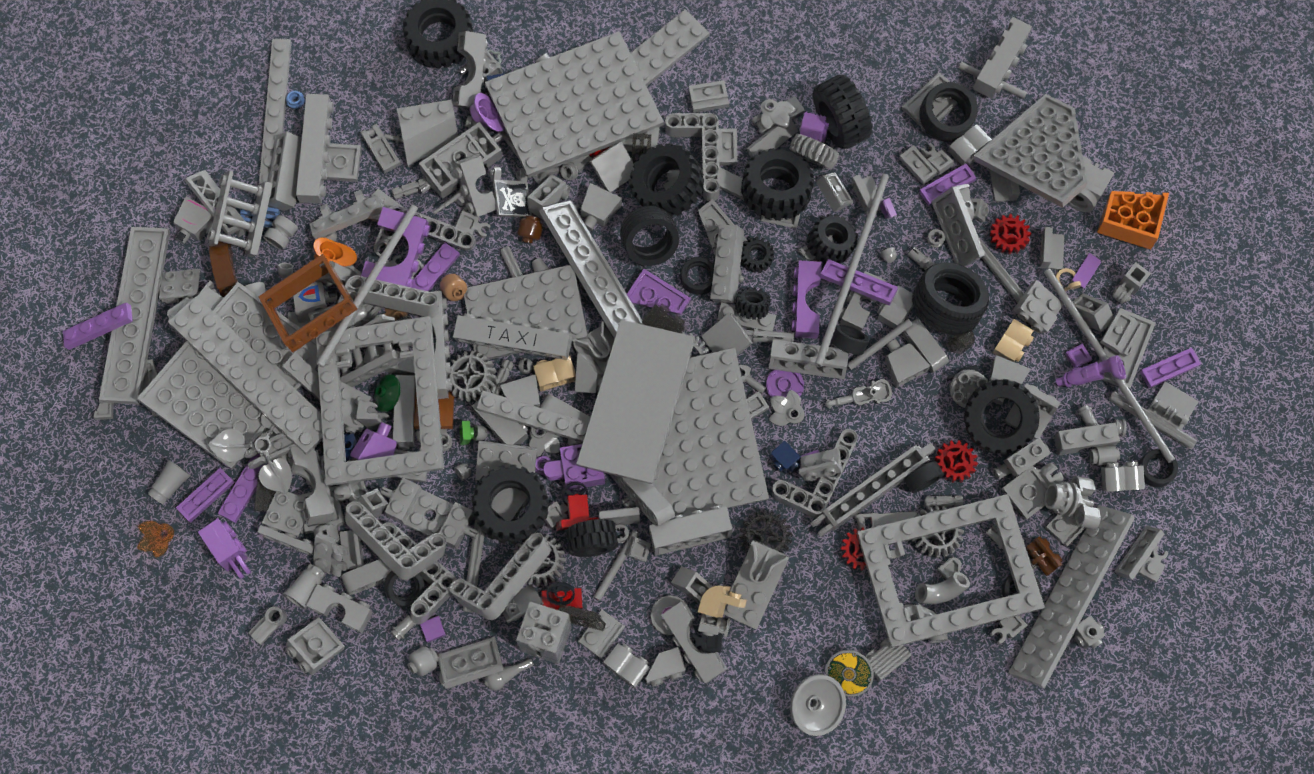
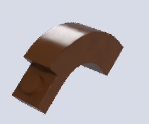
M218 241V245L209 246V254L217 289H219L220 295L225 297L238 281L233 265L231 244Z

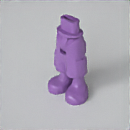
M1116 355L1100 363L1095 362L1082 368H1074L1065 373L1063 377L1057 378L1056 383L1059 387L1066 385L1069 388L1072 385L1078 386L1102 380L1106 372H1111L1115 378L1122 380L1126 379V371L1121 358Z

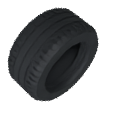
M938 263L927 268L923 272L912 295L913 306L919 318L932 329L949 335L964 334L972 331L980 322L989 305V293L983 280L969 268L956 263ZM936 290L946 291L955 295L966 307L955 306L946 302L938 295Z

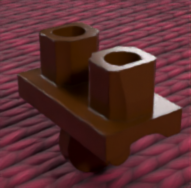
M1039 536L1025 548L1034 559L1031 562L1032 565L1037 564L1045 575L1048 576L1062 565V558L1059 554L1051 551L1049 548L1050 543L1046 538L1042 539Z

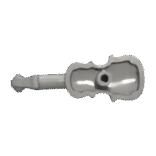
M880 379L876 382L872 381L870 387H856L851 395L834 400L827 399L825 406L830 409L832 406L851 402L861 406L868 404L870 401H875L879 404L891 399L892 390L887 380Z

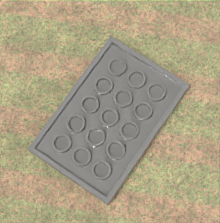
M571 265L468 287L464 294L467 314L474 315L475 318L489 317L496 322L508 320L514 325L526 323L531 325L532 328L544 326L549 328V331L555 332L557 329L568 331L572 339L582 340L588 338L576 273ZM473 344L476 355L481 352L483 357L486 355L489 357V360L521 353Z

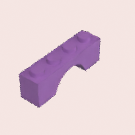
M799 260L798 267H794V278H797V285H793V296H796V302H793L792 313L796 314V318L792 320L791 331H795L796 338H818L820 315L813 312L807 306L805 295L809 290L820 285L822 262Z

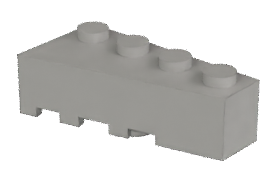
M1012 17L1007 30L1002 34L998 45L995 46L990 58L977 77L973 87L974 90L991 99L995 93H1000L1004 86L1003 80H1008L1012 72L1010 70L1011 67L1015 68L1020 59L1018 55H1023L1028 46L1025 42L1032 26Z

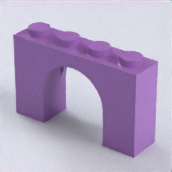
M383 207L377 225L381 229L395 232L406 213ZM413 216L402 235L407 239L409 245L407 257L399 265L393 267L383 266L376 280L412 288L413 272L416 273L419 265L417 261L418 255H422L425 244H423L424 236H428L430 226L426 219ZM365 261L361 276L368 278L376 264Z

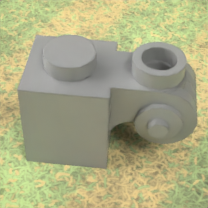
M1135 262L1119 283L1121 286L1115 287L1112 297L1122 305L1124 302L1130 301V296L1136 294L1151 273Z

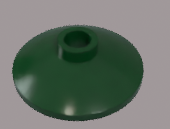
M391 374L383 376L375 387L373 402L378 406L376 409L380 412L392 410L398 402L401 387L396 376Z

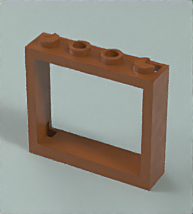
M323 254L258 296L283 343L292 353L358 310L332 264ZM329 273L344 300L289 335L275 308Z

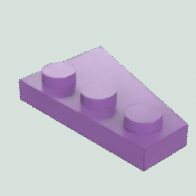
M645 269L642 270L627 293L630 301L634 304L678 315L683 313L691 301L690 297Z

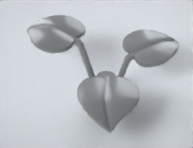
M263 413L261 424L269 428L265 437L258 438L254 443L243 445L245 438L236 429L224 430L209 442L212 452L227 462L241 460L244 457L243 448H254L256 452L264 453L268 464L262 466L259 471L261 484L269 490L287 493L292 481L290 465L282 458H277L271 462L268 453L271 448L269 440L271 432L273 431L277 435L283 432Z

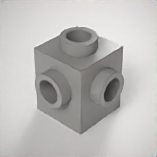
M1092 616L1079 623L1074 632L1076 643L1080 647L1083 646L1084 649L1090 646L1094 649L1103 643L1101 638L1106 636L1103 626L1096 622Z

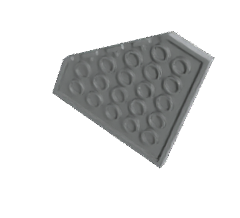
M1047 94L1042 96L974 155L975 162L1062 208L1087 186L1075 108Z

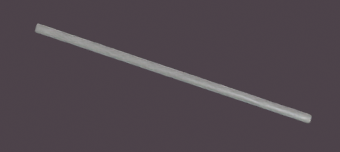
M882 174L818 352L814 364L816 367H822L889 179L887 174Z
M1049 268L1044 271V274L1101 361L1109 359L1052 270ZM1109 372L1167 462L1170 463L1175 460L1124 380L1115 378Z

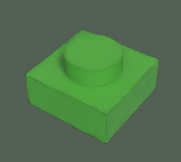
M462 421L459 426L460 445H468L474 437L473 427H470V421Z

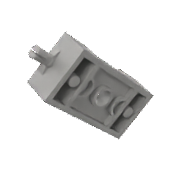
M478 122L419 163L420 171L425 176L427 182L418 187V189L424 194L432 188L442 199L457 189V183L461 181L455 173V162H457L455 157L458 154H463L466 158L478 155L481 156L483 164L488 168L502 158L501 149L496 143L504 139L500 132L491 137L481 123Z
M402 478L394 491L384 486L380 491L382 495L390 498L385 510L388 518L428 537L434 533H441L447 539L446 545L453 549H458L465 534L476 538L478 530L469 527L474 518L473 510L456 502L452 504L422 490L420 485L405 478ZM428 511L436 512L434 520L429 521L425 518Z

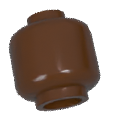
M526 215L519 222L517 235L522 238V242L533 244V241H538L541 238L543 223L540 222V218Z

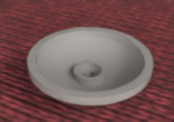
M822 674L809 676L796 687L792 695L790 704L792 719L795 725L806 734L813 736L825 735L834 730L841 722L845 713L846 697L841 685L832 677Z

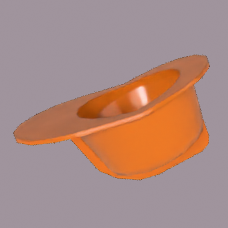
M318 238L313 244L315 250L314 258L323 254L328 261H333L342 266H351L357 261L355 251L344 244L327 238Z

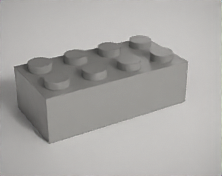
M721 505L711 507L710 511L706 512L697 510L685 517L677 515L672 520L666 521L659 526L649 525V535L655 556L731 538L732 525L727 507H721Z

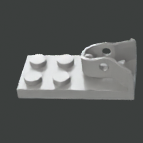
M969 184L952 187L931 201L955 263L965 267L985 256L972 222L974 207L970 198Z
M603 320L600 327L588 333V338L582 340L572 339V346L577 354H589L605 373L614 338L606 328Z
M753 540L730 592L741 594V598L747 600L745 608L726 604L724 615L757 630L790 556Z

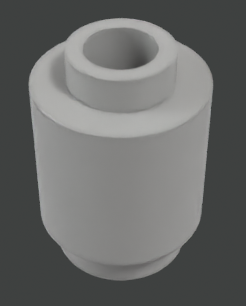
M1115 445L1094 447V449L1089 451L1090 462L1097 466L1106 465V463H1117V460L1120 459V451Z

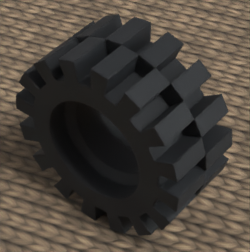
M751 237L748 242H744L742 247V266H746L748 271L751 269L752 273L756 271L761 273L762 270H768V267L773 262V246L770 245L768 240L765 242L763 237L761 240H758V237H755V240H753ZM754 249H759L764 253V258L760 261H754L750 257V252Z
M747 287V289L742 288L741 291H738L735 310L737 313H740V316L743 317L745 315L747 319L749 317H752V320H756V317L762 319V317L764 318L768 314L771 302L770 295H767L766 291L762 292V289L756 290V287H753V289Z

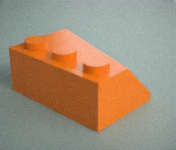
M1111 191L1102 213L1097 233L1151 250L1159 237L1169 193L1159 195L1153 194V192L1135 194L1134 192Z

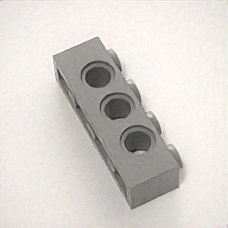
M773 339L769 369L845 379L848 353L839 348L829 347L822 367H816L814 364L821 346Z

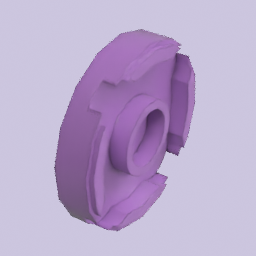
M773 370L766 380V390L770 397H786L790 390L796 392L801 397L804 390V381L800 373Z

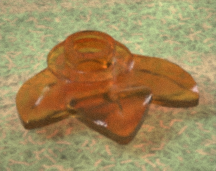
M147 521L140 524L138 528L145 536H143L137 548L145 552L153 551L156 558L165 554L168 550L169 542L174 537V529L169 524L159 525L155 521ZM163 531L168 532L166 537L161 536Z

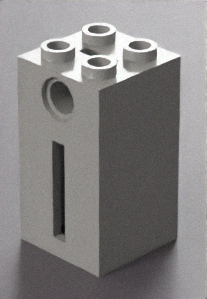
M530 601L516 639L521 652L559 664L572 628L569 614Z

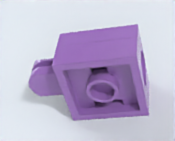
M582 444L561 447V460L549 461L544 465L545 477L551 481L565 478L566 485L570 482L578 481L586 487L605 484L604 472L577 466ZM573 485L569 487L568 490L579 489L584 487L581 485Z
M216 519L198 531L217 562L227 572L233 568L240 579L244 578L243 573L237 566L240 564L247 575L251 573L244 562L247 559L245 555L247 549L235 537L237 534L226 521L222 523L219 519Z

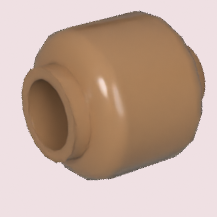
M448 274L440 282V291L450 301L461 300L467 291V284L459 275Z

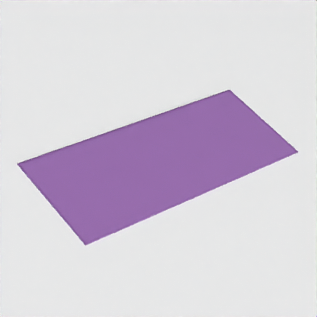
M1089 253L1072 281H1080L1081 287L1085 288L1099 267L1100 259Z

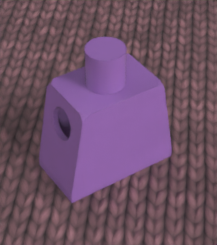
M381 422L377 432L366 429L350 456L363 460L394 455L397 442L387 437L392 426Z

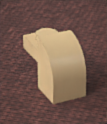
M714 586L703 594L698 612L716 618H723L726 604L745 608L747 600L742 599L741 594L729 593V586Z

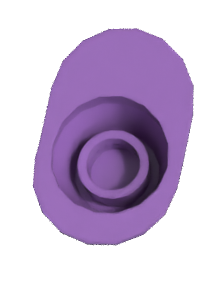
M483 93L475 95L474 103L470 106V114L476 123L480 122L483 127L489 126L495 131L502 132L505 127L492 100Z

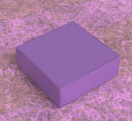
M890 198L880 201L879 206L886 219L897 215Z
M1083 344L1065 353L1074 368L1081 367L1092 361Z
M439 616L420 624L427 643L446 636Z

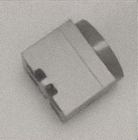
M1083 156L1087 186L1067 205L1081 212H1091L1106 189L1114 172L1105 167L1102 169L1098 168L1099 164L1097 163L1095 166L1092 165V161Z

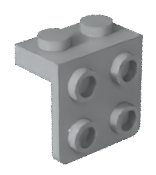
M1026 383L1024 387L1034 396L1039 408V427L1033 438L1037 439L1041 437L1061 402L1056 400L1054 396L1043 393L1036 386ZM1014 403L1005 422L1016 429L1020 423L1021 415L1019 408Z

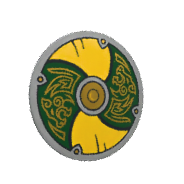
M843 650L837 652L829 659L826 666V675L832 677L841 685L845 696L861 695L870 688L873 682L874 671L870 661L857 651Z

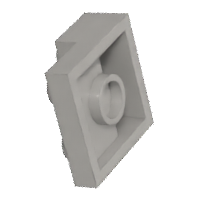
M1035 280L1028 287L1013 311L1017 313L1021 320L1029 323L1035 332L1042 334L1050 330L1058 318L1056 316L1064 303Z
M340 381L344 431L351 434L362 432L364 425L356 419L359 400L369 402L371 397Z
M318 617L287 640L286 652L292 659L296 657L300 662L299 667L304 673L309 672L312 676L327 665L331 658L344 650L345 646Z

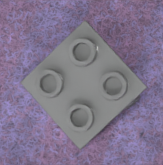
M200 269L164 272L159 300L169 304L181 302L180 297H182V300L185 297L189 299L191 297L195 298L200 293L198 291Z
M1165 381L1148 411L1182 430L1184 425L1188 423L1189 417L1199 401Z
M276 491L262 524L299 537V534H303L305 531L303 526L305 518L302 506L306 498L290 492L281 493Z
M528 585L521 589L502 613L507 623L525 615L530 601L543 605L533 585Z

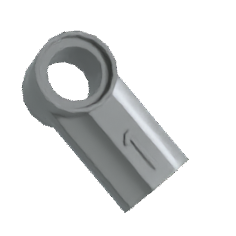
M270 607L265 612V616L248 633L255 641L262 645L279 626L285 624L287 620L286 612L278 607ZM275 612H279V620L273 622L272 615Z

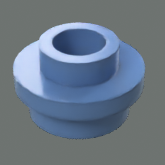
M291 91L286 97L287 105L293 109L300 108L305 101L303 94L298 91Z

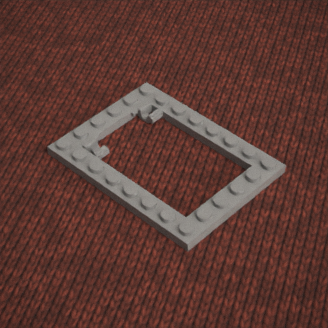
M427 316L347 328L324 367L318 366L326 485L331 486L443 470L444 460L431 317ZM336 330L323 332L316 337L317 360H319ZM399 343L401 352H399L400 359L414 358L421 451L346 462L339 369L352 367L351 350L368 346ZM409 346H413V351H409ZM339 356H344V361H339Z
M1008 494L857 532L890 648L1045 608ZM994 519L1018 594L925 618L921 604L904 608L903 603H899L888 565L891 564L889 559L905 555L902 542ZM894 544L896 549L890 551L889 545ZM916 615L917 620L911 621L910 616Z

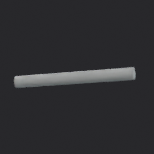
M963 62L959 66V69L976 77L981 72ZM1004 81L1002 82L1004 84L1002 89L1023 99L1025 98L1026 91Z
M909 319L904 321L865 350L862 355H858L847 364L851 370L912 326V322Z
M633 530L594 595V598L598 601H601L627 557L626 554L631 538H638L639 532Z

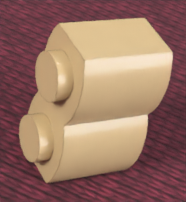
M1013 319L993 354L1012 362L1015 360L1019 362L1025 353L1021 350L1025 345L1028 347L1034 338L1031 336L1034 330Z
M570 356L568 360L554 358L555 360L552 361L541 360L533 366L540 391L576 381V372Z

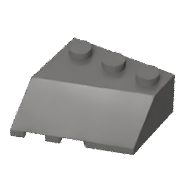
M452 100L397 109L408 167L421 159H426L429 155L458 137Z

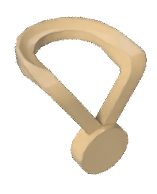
M1064 268L1058 271L1056 278L1061 284L1059 277L1062 273H1070L1073 278L1076 273L1072 269ZM1076 281L1063 289L1065 292L1081 287V283Z

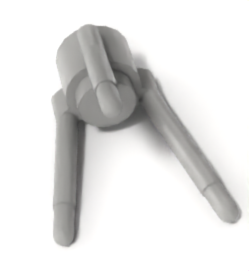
M460 189L453 197L434 210L433 214L438 213L454 201L460 206L464 204L463 211L467 212L466 203L468 201L466 196L463 195Z

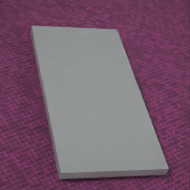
M625 320L620 321L577 460V466L653 485L694 346V336Z

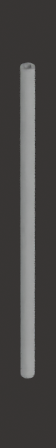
M415 205L410 206L353 301L357 308L360 307L418 210ZM357 310L341 321L316 364L318 366L324 367Z

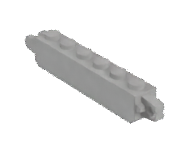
M931 443L924 448H921L920 445L918 447L917 445L913 446L827 507L822 512V515L810 524L812 527H815L825 520L828 526L818 532L820 537L831 530H836L902 483L909 474L927 464L930 460L928 456L935 451V447Z

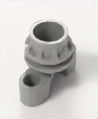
M1074 476L1071 482L1052 483L1048 486L1045 493V505L1048 509H1053L1055 513L1067 517L1074 513L1076 525L1079 527L1097 529L1101 520L1099 508L1092 507L1094 502L1088 499V496H1091L1096 491L1093 479Z

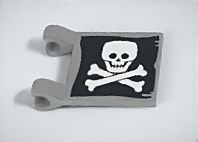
M493 167L489 171V175L493 181L497 216H532L528 203V177L524 169L520 168V171L516 172L518 181L501 180V168Z

